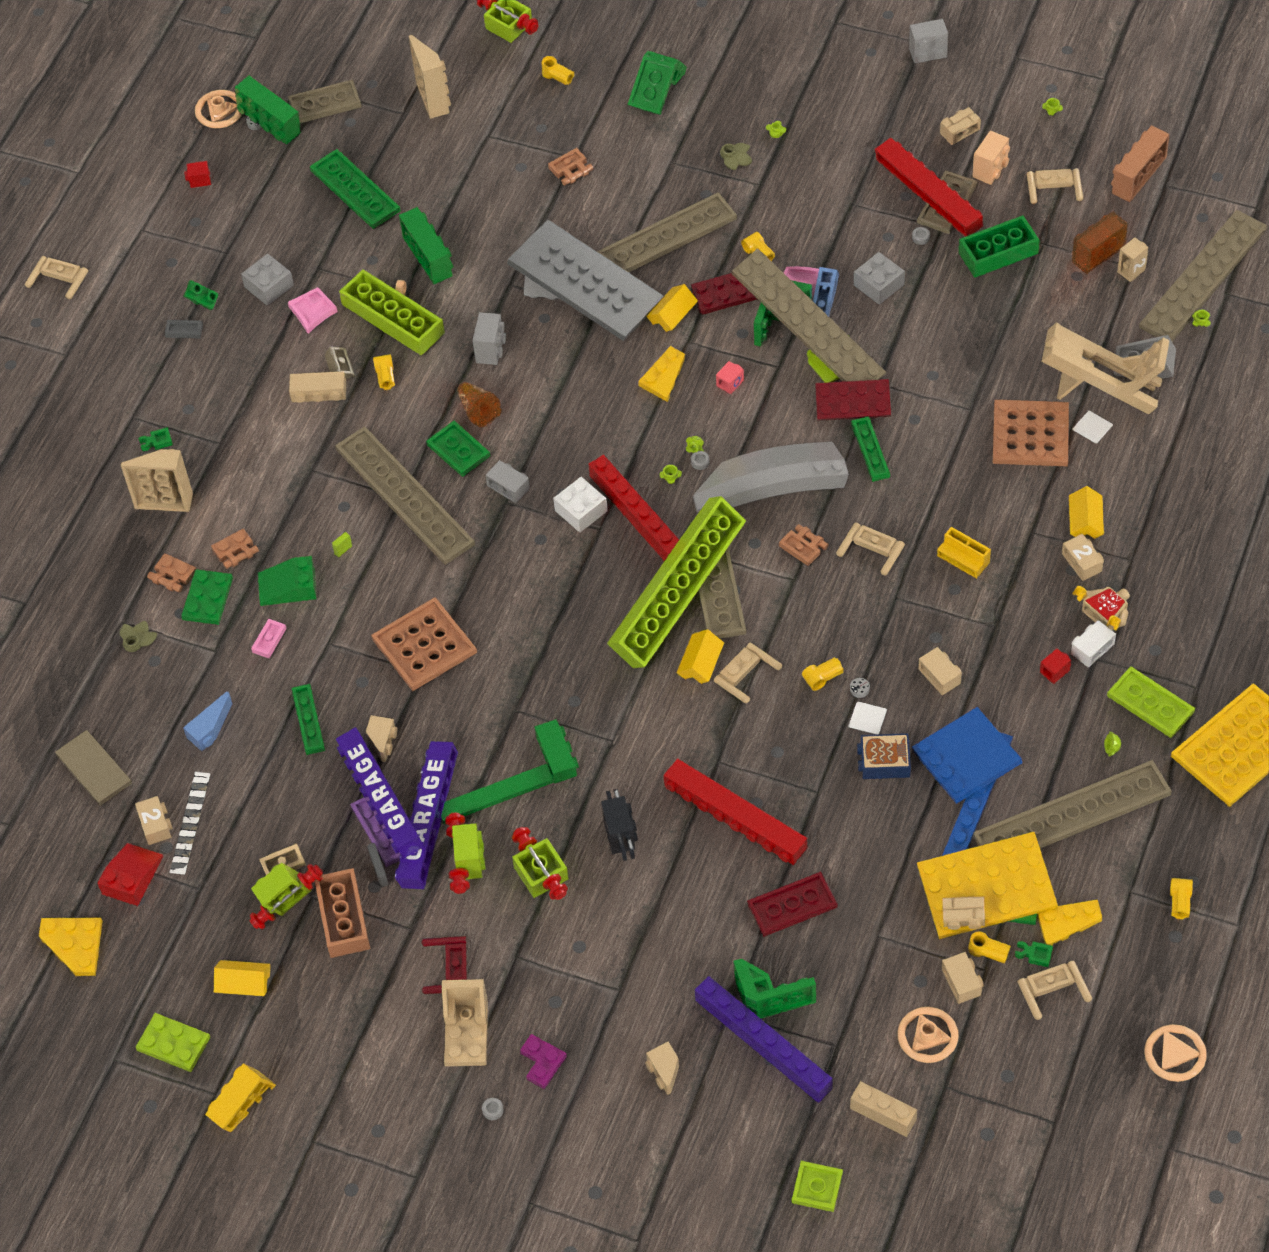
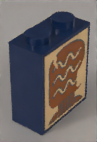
M908 733L861 735V743H857V755H861V760H858V772H862L863 779L910 778L911 765Z

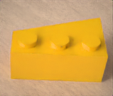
M243 1063L234 1071L230 1082L222 1087L218 1098L210 1103L205 1115L222 1129L232 1132L249 1114L247 1109L254 1102L259 1104L262 1100L261 1095L268 1088L273 1089L276 1084L258 1070Z

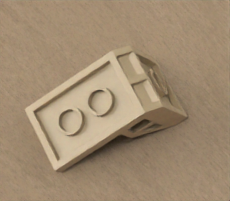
M484 979L442 980L445 1021V1066L487 1065L488 1001Z

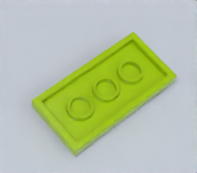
M1131 666L1107 692V697L1170 738L1178 732L1195 712L1193 706Z

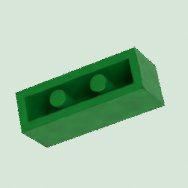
M557 719L534 726L537 741L554 778V783L576 777V769L579 768L576 757L571 756L572 747L570 742L564 739L566 733L563 725L559 726Z

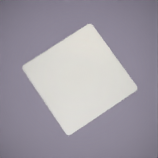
M1088 411L1075 425L1073 430L1094 443H1098L1113 424Z
M857 702L849 727L879 734L887 709Z

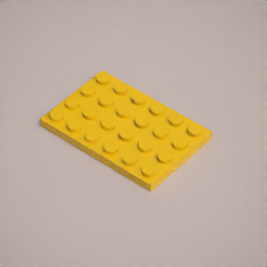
M1254 683L1171 752V757L1229 807L1269 774V696Z
M1035 832L917 862L939 939L976 930L970 929L969 926H960V929L957 930L944 927L943 898L984 897L985 926H981V928L1058 908Z

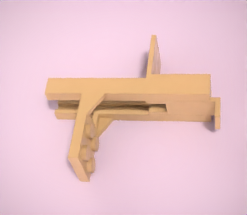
M1056 322L1048 329L1041 362L1062 372L1057 395L1059 400L1085 381L1125 403L1150 414L1157 408L1158 400L1139 391V389L1144 386L1154 391L1156 386L1158 388L1161 386L1162 378L1157 375L1165 368L1170 340L1163 337L1141 355L1122 358ZM1090 359L1132 381L1124 383L1094 367Z

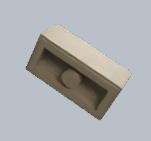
M329 347L325 353V358L330 372L344 371L346 379L354 377L346 348Z

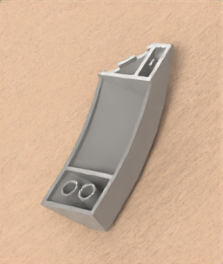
M833 442L778 446L758 450L722 462L695 492L693 500L697 512L702 509L709 498L722 496L732 507L787 493L844 488L849 474L845 460Z

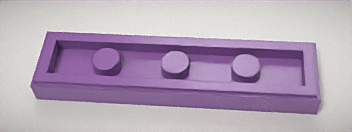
M363 797L351 803V808L370 841L375 843L384 865L388 867L400 861V852L395 853L390 844L394 841L392 838L388 840L382 829L386 827L384 824L380 826L375 818V815L378 813L376 810L372 812L367 803L370 800L369 797Z

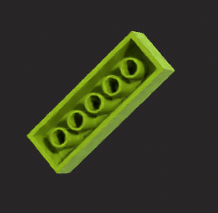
M364 269L339 291L343 306L419 355H423L445 334L441 318Z

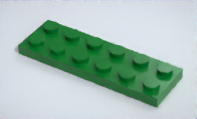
M338 149L310 166V171L372 229H375L401 211L398 204Z

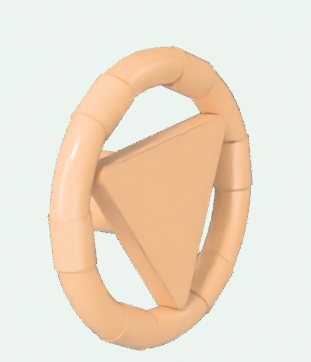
M215 90L205 94L198 100L195 106L196 118L201 124L210 128L220 129L234 124L241 118L242 114L238 111L237 104L225 102L222 96L230 97L236 102V94L228 90ZM206 101L208 102L211 121H208L201 114L202 107ZM236 110V113L232 118L221 121L222 119H224Z
M921 1007L910 1011L901 1020L897 1032L902 1050L912 1059L924 1063H934L947 1058L956 1048L959 1037L956 1023L951 1016L934 1007ZM927 1014L943 1019L948 1025L951 1038L923 1015ZM919 1016L913 1047L911 1048L907 1042L905 1031L907 1025L915 1017ZM949 1043L938 1054L927 1055L917 1053L918 1051Z
M1172 1024L1156 1029L1147 1039L1144 1049L1145 1060L1150 1069L1168 1081H1186L1195 1077L1204 1067L1207 1057L1205 1044L1201 1037L1190 1028L1182 1025ZM1170 1033H1179L1188 1036L1193 1040L1198 1051L1188 1046L1187 1044H1185L1175 1036L1171 1035ZM1164 1035L1162 1068H1160L1152 1055V1048L1158 1038ZM1198 1058L1193 1068L1185 1073L1165 1071Z

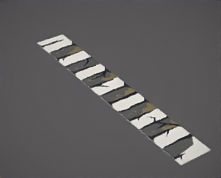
M195 772L170 873L184 875L186 873L210 773Z

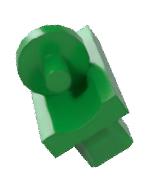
M189 280L183 297L193 301L196 305L199 304L209 310H213L219 294L197 282Z

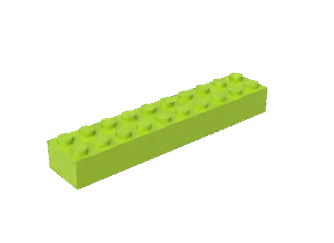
M722 496L711 497L706 501L607 644L632 668H643L647 665L745 524L746 520Z

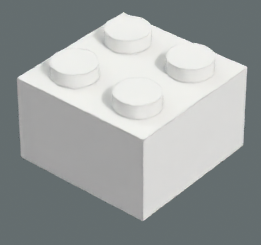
M582 477L553 498L555 511L579 532H582L608 511L606 498Z

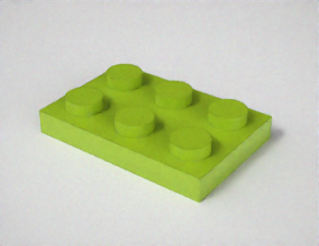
M155 1013L136 1045V1050L192 1072L211 1037L206 1032Z

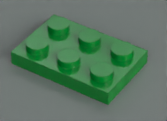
M452 421L426 441L427 446L462 477L490 457V452L455 421Z
M196 569L181 615L182 620L219 625L232 584V574Z

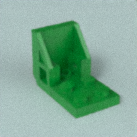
M647 51L643 56L627 105L661 115L670 85H675L682 78L687 66L678 59Z
M792 281L812 300V284ZM760 303L754 320V345L760 347L763 340H766L768 337V326L772 325L773 320L780 321L762 303Z
M743 959L733 961L734 980L742 1003L760 1019L816 1003V982L814 977L801 978L797 982L791 984L784 983L777 988H773L768 973Z

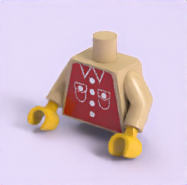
M1082 586L1076 587L1072 594L1078 596V601L1083 600L1082 612L1095 623L1099 620L1110 630L1114 629L1115 631L1119 627L1126 625L1128 617V603L1126 600L1130 597L1126 589L1123 588L1116 593L1110 587L1091 591L1086 590Z

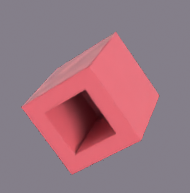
M730 361L716 374V386L729 394H732L744 381V369Z

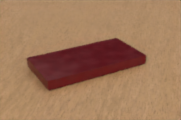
M822 872L747 900V905L763 937L838 908V903Z

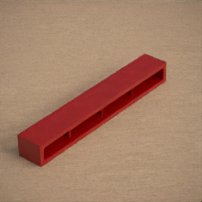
M889 138L875 148L876 160L924 202L928 203L931 208L935 209L938 214L943 216L945 220L951 223L965 237L974 234L983 227L982 213L979 210H975L969 201L962 199L956 190L948 187L944 180L941 181L932 170H928L922 161L914 158L913 154L910 151L907 152L898 141L896 142Z
M605 455L590 462L589 473L591 479L665 561L679 541L676 535Z
M678 758L663 775L664 785L669 791H675L685 801H691L696 804L701 811L709 812L719 822H725L732 830L741 832L750 841L762 845L766 851L778 855L782 861L794 865L808 848L805 836Z

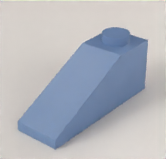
M819 267L813 302L829 316L837 289L839 273L835 269Z
M225 692L183 727L186 738L201 751L213 744L232 706V700L228 692Z

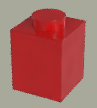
M207 161L187 164V171H184L185 180L186 182L189 181L191 188L211 185Z
M1055 649L1041 661L1040 673L1055 684L1070 671L1071 659L1066 653Z

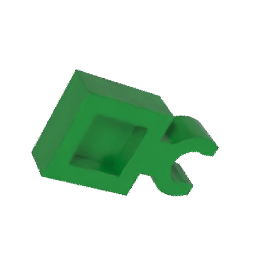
M168 427L150 432V437L141 436L138 438L140 444H142L140 445L142 451H148L153 446L155 450L173 445Z
M1018 941L1017 947L1022 948L1024 951H1015L1016 958L1023 959L1028 957V963L1049 967L1053 946L1033 942L1031 947L1023 941Z

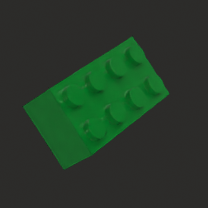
M250 75L235 86L238 111L249 116L252 122H258L264 131L270 132L278 141H282L287 145L301 133L299 112Z
M418 207L400 214L399 220L402 237L432 283L437 284L452 277L453 264L450 260V257H452L448 247H444L441 236L436 235L434 226L428 223L426 214L424 212L421 213Z
M1022 215L959 239L958 253L974 278L1037 255L1039 253L1040 240Z

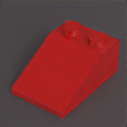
M127 843L106 866L97 883L102 895L138 906L164 857L163 854Z

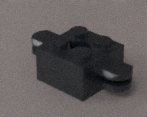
M613 789L615 797L613 799L610 790L606 791L607 800L601 801L612 855L621 853L623 861H627L626 851H629L631 860L635 859V842L638 841L636 823L632 818L631 804L626 803L625 796H619L618 789Z

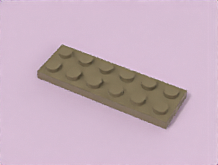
M727 548L698 590L706 629L719 639L746 634L729 548Z

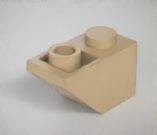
M371 715L366 730L367 739L381 761L386 762L387 756L391 755L392 752L391 743L397 736V727H395L394 719Z
M666 1042L646 1053L647 1061L645 1064L649 1072H654L657 1078L655 1080L661 1090L664 1089L667 1095L672 1092L678 1073L679 1059L670 1043Z

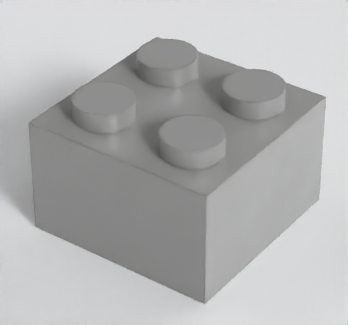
M943 19L910 25L909 50L914 63L947 57L948 31Z
M880 252L854 271V286L879 305L904 285L905 271Z
M266 254L241 273L244 287L267 306L294 286L291 272L269 254Z
M479 312L473 337L476 363L497 365L498 359L502 358L503 348L501 346L505 344L506 333H503L504 322L501 321V314Z

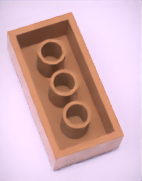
M1152 125L1147 131L1142 133L1140 140L1133 144L1131 151L1126 153L1122 162L1113 169L1112 194L1128 202L1132 201L1167 158L1170 134Z
M354 868L321 875L323 880H315V886L330 958L369 950L370 944Z

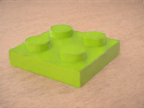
M801 1161L792 1203L834 1212L843 1169Z

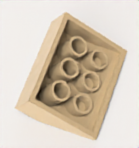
M409 35L415 80L429 118L449 114L448 106H451L449 96H447L449 89L447 84H445L448 81L445 72H443L446 70L444 61H440L436 52L413 35Z
M161 449L121 463L135 509L189 512L193 492L180 450Z

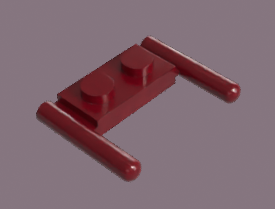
M466 936L422 939L421 944L424 947L445 945L446 980H467ZM442 985L424 986L422 993H442Z

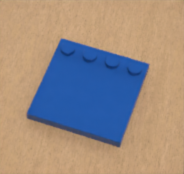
M978 707L912 746V751L956 804L1022 764L1021 757Z

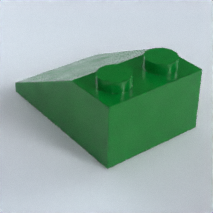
M312 556L291 558L258 573L260 606L317 599L315 568Z

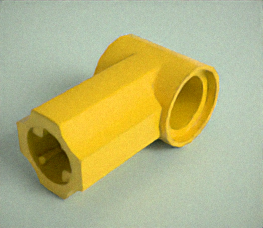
M546 56L542 59V75L544 78H554L565 85H569L574 77L573 71L558 64L556 58L552 56Z
M755 232L741 240V245L746 253H753L758 248L771 262L775 258V253L765 244L759 232Z
M391 354L373 357L380 388L384 390L391 389L395 386Z
M834 657L819 666H808L802 672V677L810 688L816 691L821 689L828 680L842 674L843 668L838 658Z
M1171 878V916L1176 919L1188 918L1190 915L1192 879Z
M978 931L971 935L968 950L974 957L985 956L1005 964L1011 946L990 939L985 933ZM978 942L981 943L983 946H977L974 943Z

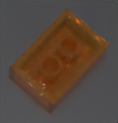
M1114 211L1104 215L1100 221L1090 225L1086 231L1075 236L1073 240L1072 263L1088 274L1125 246L1128 223Z

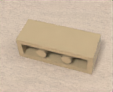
M344 371L290 374L289 392L291 401L301 403L346 400V378Z
M861 1081L851 1097L850 1109L905 1137L908 1136L917 1120V1109Z

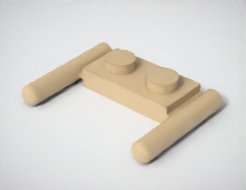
M1079 169L1027 172L1030 202L1032 204L1037 203L1036 187L1037 189L1072 187L1074 185L1077 201L1083 200Z
M42 256L25 282V286L31 288L39 273H42V275L72 283L65 295L67 299H72L88 273V269L49 257L47 259L45 256Z
M854 523L836 554L842 557L851 542L854 541L859 546L886 557L889 556L881 569V574L887 575L905 543L896 541L895 538L864 525L860 526L859 523Z
M750 642L714 678V682L742 702L748 703L750 697L735 686L760 662V659L776 670H780L782 664Z
M1075 961L1061 964L1017 981L1036 1020L1041 1019L1042 1014L1034 997L1073 985L1074 982H1076L1084 1001L1090 1002L1092 1000V996Z

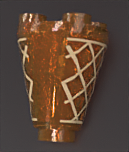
M463 382L459 385V398L468 419L474 425L480 428L485 427L486 424L501 415V403L495 394L472 383Z

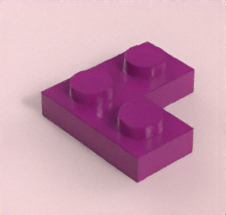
M533 1034L529 1036L520 1049L522 1055L535 1061V1064L526 1076L527 1080L543 1089L546 1088L567 1057L564 1051Z

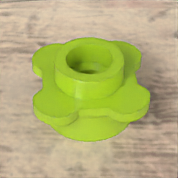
M1049 98L1042 105V108L1047 110L1048 115H1054L1056 112L1063 110V106L1060 105L1059 100L1056 98Z
M775 121L771 125L768 124L766 126V130L769 131L771 137L779 138L786 132V128L781 125V121Z
M1198 310L1192 315L1194 318L1192 324L1195 327L1210 326V313L1206 310Z
M692 436L686 439L687 452L704 451L702 449L704 441L700 437Z
M667 465L660 472V478H664L669 484L675 483V480L682 476V472L675 465Z

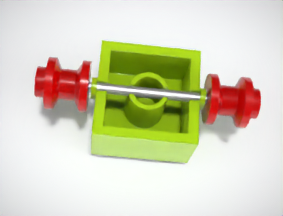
M477 0V5L480 8L485 6L487 11L484 14L485 28L510 43L523 31L531 35L538 29V20L532 18L531 9L516 0Z
M451 813L445 818V823L450 826L446 829V835L453 838L456 869L449 872V878L453 880L450 883V890L457 894H462L470 888V883L466 879L483 878L482 870H486L483 855L484 842L482 840V832L477 830L476 823L463 825L465 817L460 813Z
M528 827L517 828L513 832L512 840L514 843H519L518 849L520 853L512 856L514 869L533 898L550 890L549 897L551 899H562L566 896L568 887L566 884L561 883L569 880L567 867L548 838L537 843L535 837H529L531 831Z
M282 862L274 866L270 873L260 878L251 888L262 904L260 905V912L257 914L252 912L250 914L251 919L249 921L253 927L263 930L266 928V921L275 920L273 913L280 916L285 914L312 891V883L315 880H323L321 876L323 874L322 870L316 864L314 866L309 864L307 866L308 871L303 874Z

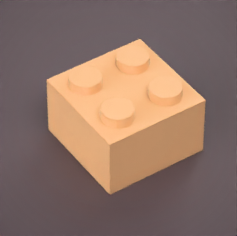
M993 131L988 133L974 153L973 178L992 185L994 180L1000 177L1003 167L1006 168L1009 163L1008 153L1010 146L1008 137Z

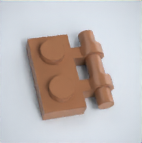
M577 148L548 163V168L558 179L565 176L561 180L564 186L576 182V179L581 176H587L593 170L591 164L584 165L587 163V159ZM576 168L578 169V171L571 173V171L575 170Z
M798 524L795 528L798 534L791 530L779 542V547L809 566L820 555V549L818 548L826 550L829 544L821 536L814 535L808 527Z
M244 528L211 545L213 552L219 561L223 562L225 569L231 566L235 567L242 560L250 559L255 553L259 552L257 546H253V541Z
M164 553L154 567L158 573L149 572L147 578L152 580L154 584H161L172 592L180 593L183 586L179 584L187 585L193 578L196 567Z

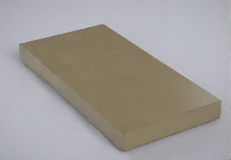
M353 80L287 96L290 106L299 112L300 123L362 107Z
M945 171L940 179L941 181L944 180L948 187L956 190L960 197L969 201L977 186L976 180L949 171ZM926 203L917 219V223L950 234L953 229L952 224Z
M87 730L55 752L56 756L100 806L132 784L129 777Z

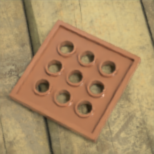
M995 400L993 464L1068 466L1069 402ZM1015 415L1017 418L1009 419L1008 416ZM1034 416L1036 419L1029 420L1026 417ZM1051 416L1054 420L1048 421L1045 418ZM1015 430L1017 433L1009 434L1008 431ZM1027 431H1034L1035 434H1034V435H1028L1026 432H1027ZM1051 431L1054 435L1048 436L1045 432ZM1015 445L1017 448L1009 449L1007 446ZM1031 445L1034 446L1035 449L1028 450L1026 447ZM1051 446L1054 450L1048 451L1045 447Z
M436 597L371 635L372 640L412 691L477 653L476 647ZM428 619L435 620L432 624L425 623V621ZM413 628L419 630L415 634L409 633V631ZM437 632L445 633L442 637L435 636ZM396 638L403 639L400 643L393 642ZM423 641L429 642L425 647L419 645ZM448 645H455V646H456V647H455L454 649H452V650H447V649H446V646H448ZM406 651L413 652V654L410 656L403 655V653ZM433 654L439 655V658L435 660H432L429 657ZM416 664L423 665L421 669L413 668Z

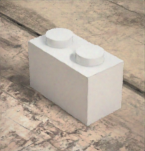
M1098 620L1094 625H1089L1081 636H1077L1072 641L1071 654L1089 668L1115 644L1116 633Z

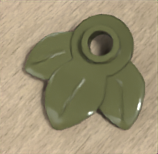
M725 144L720 150V156L724 159V164L731 170H737L738 166H747L752 163L751 157L746 153L750 149V146L747 144Z
M146 621L140 622L133 628L128 624H124L120 629L123 647L128 652H135L141 647L149 646L157 638L156 632H149Z

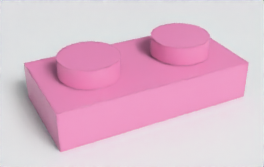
M268 619L251 648L252 653L270 658L287 629L286 625Z

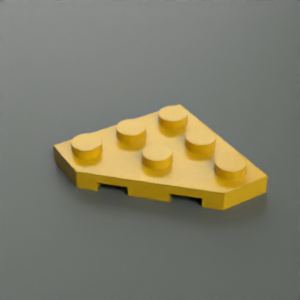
M41 918L40 940L65 963L75 976H96L102 919Z

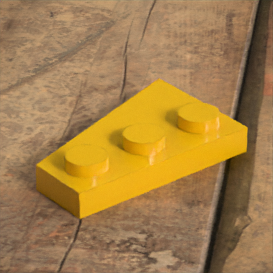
M670 346L638 381V386L668 402L677 375H679L684 363L685 354Z
M1098 900L1062 905L1056 909L1037 913L1044 942L1051 946L1060 940L1068 939L1070 935L1078 931L1082 932L1102 921Z

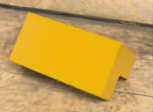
M685 284L675 286L668 291L646 317L653 325L659 323L666 332L671 331L698 300Z
M1088 486L1070 494V534L1074 537L1088 534L1094 539L1104 535L1102 495Z
M950 527L945 533L944 542L937 549L938 557L976 579L990 563V548L953 527Z
M708 629L692 634L677 674L684 679L693 677L701 684L709 682L724 642Z
M220 960L214 968V992L265 996L267 993V979L270 977V964Z

